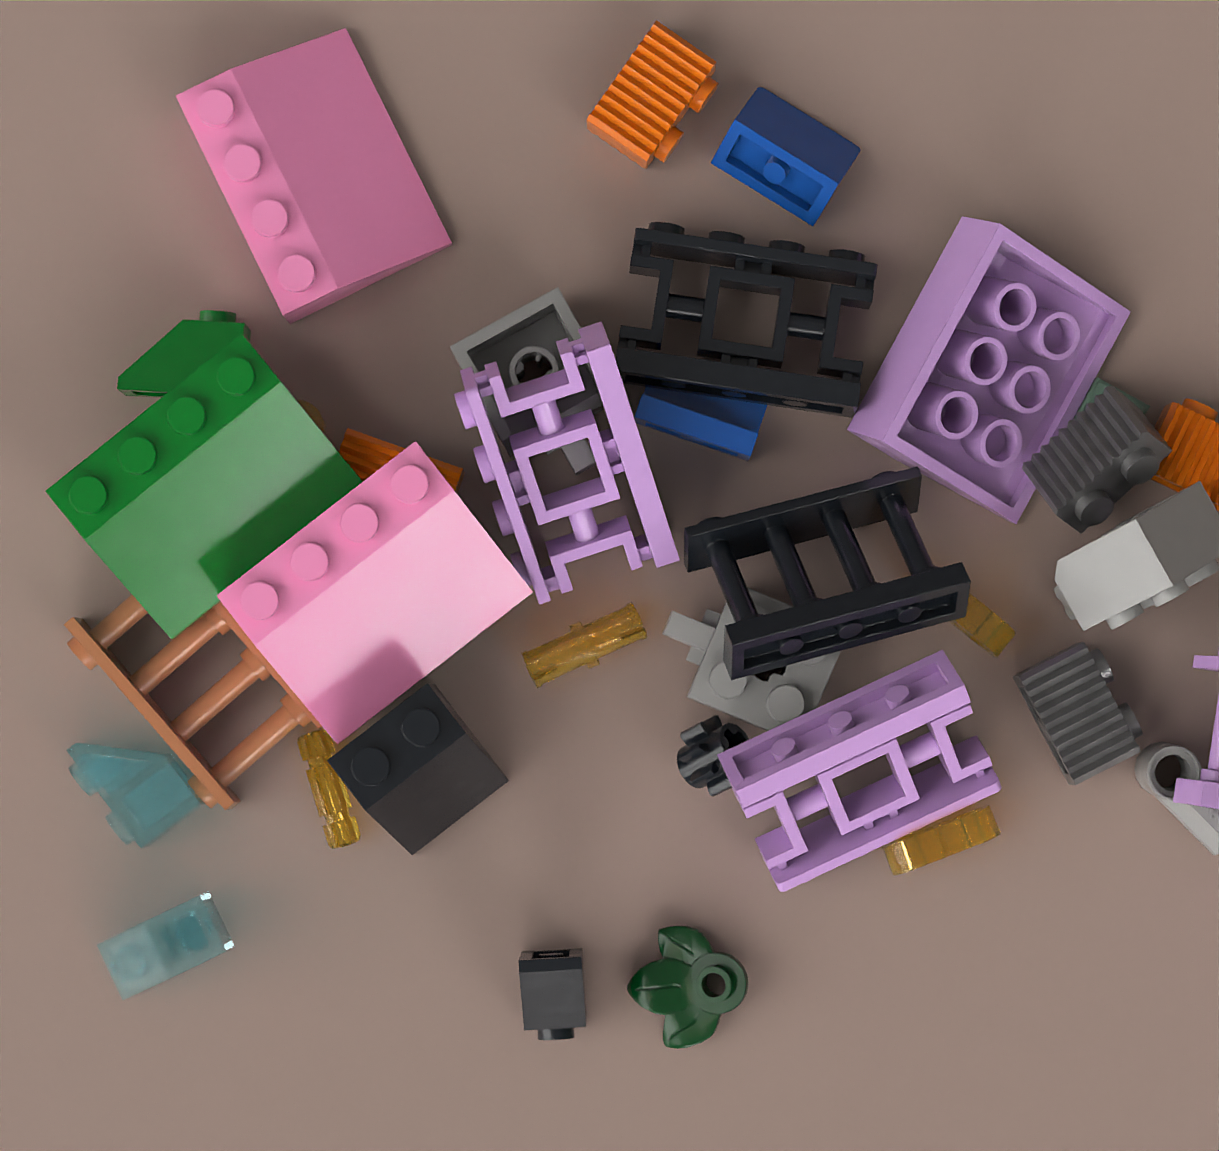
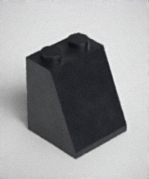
M430 683L425 684L327 760L364 810L411 855H414L509 781L438 687Z

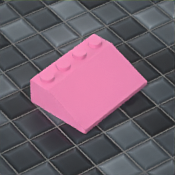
M346 28L231 68L176 95L182 111L276 303L289 324L452 245Z
M415 441L220 592L217 597L257 649L338 745L526 599L533 591Z

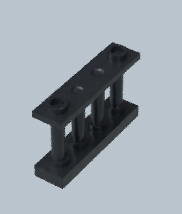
M918 466L898 472H882L868 480L723 518L710 517L696 525L685 527L684 565L687 572L708 567L713 568L735 622L724 626L723 661L731 680L966 617L971 580L963 563L959 562L944 567L934 566L911 516L912 513L918 512L922 475ZM886 520L911 576L880 583L875 581L853 529ZM829 536L853 591L822 599L816 596L795 544ZM771 551L794 607L763 615L757 612L736 560Z

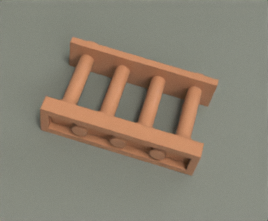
M130 595L93 629L90 628L83 618H70L64 624L74 636L67 642L69 648L88 669L92 670L97 665L103 669L194 774L187 782L198 797L211 809L219 803L224 810H229L241 802L229 785L298 724L305 727L312 721L318 729H324L257 649L221 601L175 639L170 641L133 675L130 674L108 648L148 613L133 595ZM232 629L247 646L240 653L243 660L171 721L148 693L218 632L224 636ZM272 675L287 692L280 699L283 706L217 764L211 767L188 739L258 678L265 681Z

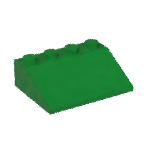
M241 333L45 492L87 544L173 640L220 602L217 597L220 592L363 481L250 341Z

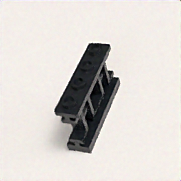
M651 222L648 229H635L629 273L659 278L651 329L625 325L620 327L615 360L623 383L853 418L858 408L863 361L833 357L840 307L842 305L869 310L873 300V288L878 264L865 262L864 254L851 250H830L829 256L804 253L805 246L792 241L773 240L769 242L768 247L744 244L745 237L726 231L709 232L708 238L685 235V228L666 222ZM658 257L711 264L705 299L669 293L674 260ZM777 275L854 287L831 284L825 317L790 312L795 278ZM720 287L779 296L771 348L712 339ZM665 317L701 323L697 356L721 360L717 362L638 350L636 347L661 350ZM787 336L821 341L817 374L840 377L841 380L757 368V365L781 369Z

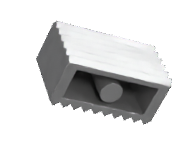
M1108 386L1104 388L1103 394L1095 396L1094 403L1086 404L1085 411L1077 412L1076 419L1068 421L1066 428L1059 429L1058 436L1050 437L1049 444L1042 445L1039 453L1032 454L1031 461L1023 462L1022 469L1055 515L1082 534L1088 527L1105 521L1111 515L1114 504L1132 487L1150 480L1157 473L1160 462L1172 452V449L1166 444V441L1160 436L1159 432L1137 405L1115 387Z
M1084 642L1076 643L1012 676L1069 785L1076 786L1141 752L1139 745L1135 741V738L1143 735L1140 724L1126 702L1117 706L1116 701L1112 697L1111 691L1106 684L1114 681V676L1105 657L1098 648L1089 652Z

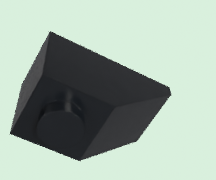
M582 948L521 952L518 963L524 1031L537 1030L538 1040L574 1038V1028L586 1027L587 1022Z

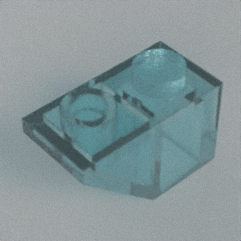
M86 742L75 743L66 750L75 761L74 764L68 767L71 775L89 796L94 795L96 792L100 794L112 810V812L105 816L107 822L126 845L135 840L140 848L149 847L205 804L187 782L190 778L170 753Z
M208 891L97 944V947L122 1000H125L230 950L235 945Z

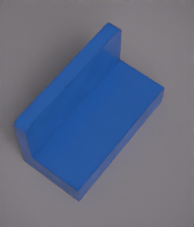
M758 87L734 119L711 164L806 223L814 226L861 150L854 143L763 87Z
M645 387L634 419L636 424L749 461L767 405Z

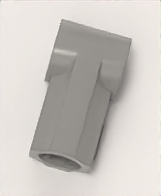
M1166 742L1150 744L1141 751L1136 759V780L1145 791L1154 795L1212 855H1217L1219 853V809L1174 803L1176 782L1169 787L1162 788L1155 777V769L1158 762L1165 756L1174 755L1180 762L1181 771L1179 778L1200 780L1201 769H1203L1200 766V762L1194 753L1184 747Z

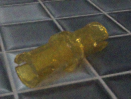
M630 602L625 607L584 626L580 621L569 625L570 632L529 651L525 650L521 652L524 663L527 664L526 668L535 687L538 689L543 684L584 665L590 670L600 665L599 658L638 640H644L648 636L645 628L641 627L643 623L635 606Z

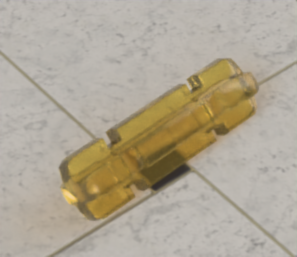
M325 729L301 735L298 737L297 745L302 761H308L310 769L305 771L319 817L324 816L327 825L322 827L328 846L331 849H338L358 842L361 834L355 816L350 817L348 808H351L352 805L346 785L327 762L332 757L331 753L335 752L331 736Z

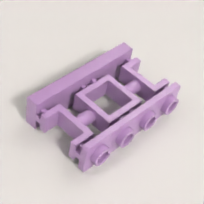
M602 321L578 329L580 339L569 342L568 338L556 341L565 368L563 370L505 389L496 361L484 365L485 370L475 374L471 366L460 370L465 390L454 393L465 429L477 426L484 444L473 448L483 481L488 483L496 480L502 498L492 501V505L502 535L504 537L515 533L520 551L510 554L513 567L528 586L533 585L539 605L551 601L549 595L551 591L560 589L563 594L573 590L566 563L620 545L624 547L631 570L643 567L642 561L651 558L654 559L656 568L680 560ZM588 362L610 426L609 429L600 432L591 409L561 418L556 399L585 390L577 366ZM492 394L496 400L501 418L532 408L538 425L537 427L509 436L516 460L505 463L483 400V397ZM588 438L600 477L542 496L529 457ZM625 472L645 533L637 537H633L626 515L597 524L592 511L593 507L620 499L613 475ZM527 503L532 505L538 526L568 516L573 529V533L545 542L552 565L544 568L540 566L520 508L521 505Z
M943 649L717 754L746 818H750L773 806L776 810L782 826L755 838V841L780 892H785L808 882L823 873L861 857L913 831L919 830L960 809L975 804L1001 790L1002 787L998 776L991 767V759L976 735L952 746L945 726L972 714L973 711L965 684ZM924 724L927 725L928 733L899 746L896 737ZM884 754L886 755L893 772L892 775L840 799L832 781L833 778ZM937 755L939 756L941 763L913 776L910 775L909 768ZM815 776L818 784L785 798L783 790ZM828 807L830 815L800 829L798 828L796 821Z

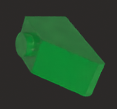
M216 310L200 311L199 320L183 319L118 376L117 390L126 396L163 397L241 333L250 341L251 330L245 323L236 322V313Z

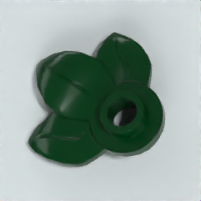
M689 926L665 927L658 931L659 950L663 958L652 961L640 968L628 983L627 991L634 1001L644 1009L655 1014L665 1015L663 1042L666 1047L675 1049L688 1048L700 1044L713 1036L719 1024L721 1014L732 1011L742 1003L748 991V976L744 966L738 959L728 953L715 952L706 936L699 930ZM710 973H717L723 977L725 981V991L723 994H714L709 990L707 978Z

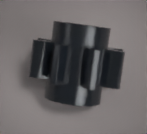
M718 715L703 722L701 721L681 732L680 736L686 745L681 747L677 753V765L685 781L699 789L707 786L708 792L712 797L731 789L732 786L717 754L749 740L746 733L733 723H727L722 726Z

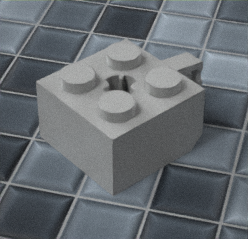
M559 287L451 345L450 348L461 370L472 366L474 374L484 371V365L496 361L506 389L520 384L519 380L525 376L523 365L529 361L536 360L538 368L541 367L543 362L546 363L551 370L545 375L565 369L556 341L568 338L569 342L580 339L578 329L581 327ZM589 362L577 366L585 390L556 399L561 418L588 409L592 410L593 415L604 410ZM494 395L483 397L491 424L509 457L513 460L515 456L509 436L538 426L532 408L501 418ZM585 439L546 451V454L549 455L561 448L576 476L596 465L593 453Z
M1201 481L1121 522L1115 528L1101 535L1102 537L1057 560L1054 578L1057 586L1053 590L1057 598L1064 605L1065 612L1070 620L1077 619L1083 631L1104 620L1107 621L1112 630L1144 612L1143 609L1154 604L1156 607L1161 606L1188 591L1190 586L1219 571V564L1216 561V558L1219 557V513Z
M748 588L758 614L765 615L793 607ZM725 602L721 614L707 609L702 622L671 611L662 634L691 646L686 660L699 666L686 696L687 698L766 731L818 707L840 651L783 666L780 675L772 673L766 678V681L758 679L754 674L731 680L723 661L724 626L735 623L727 602Z

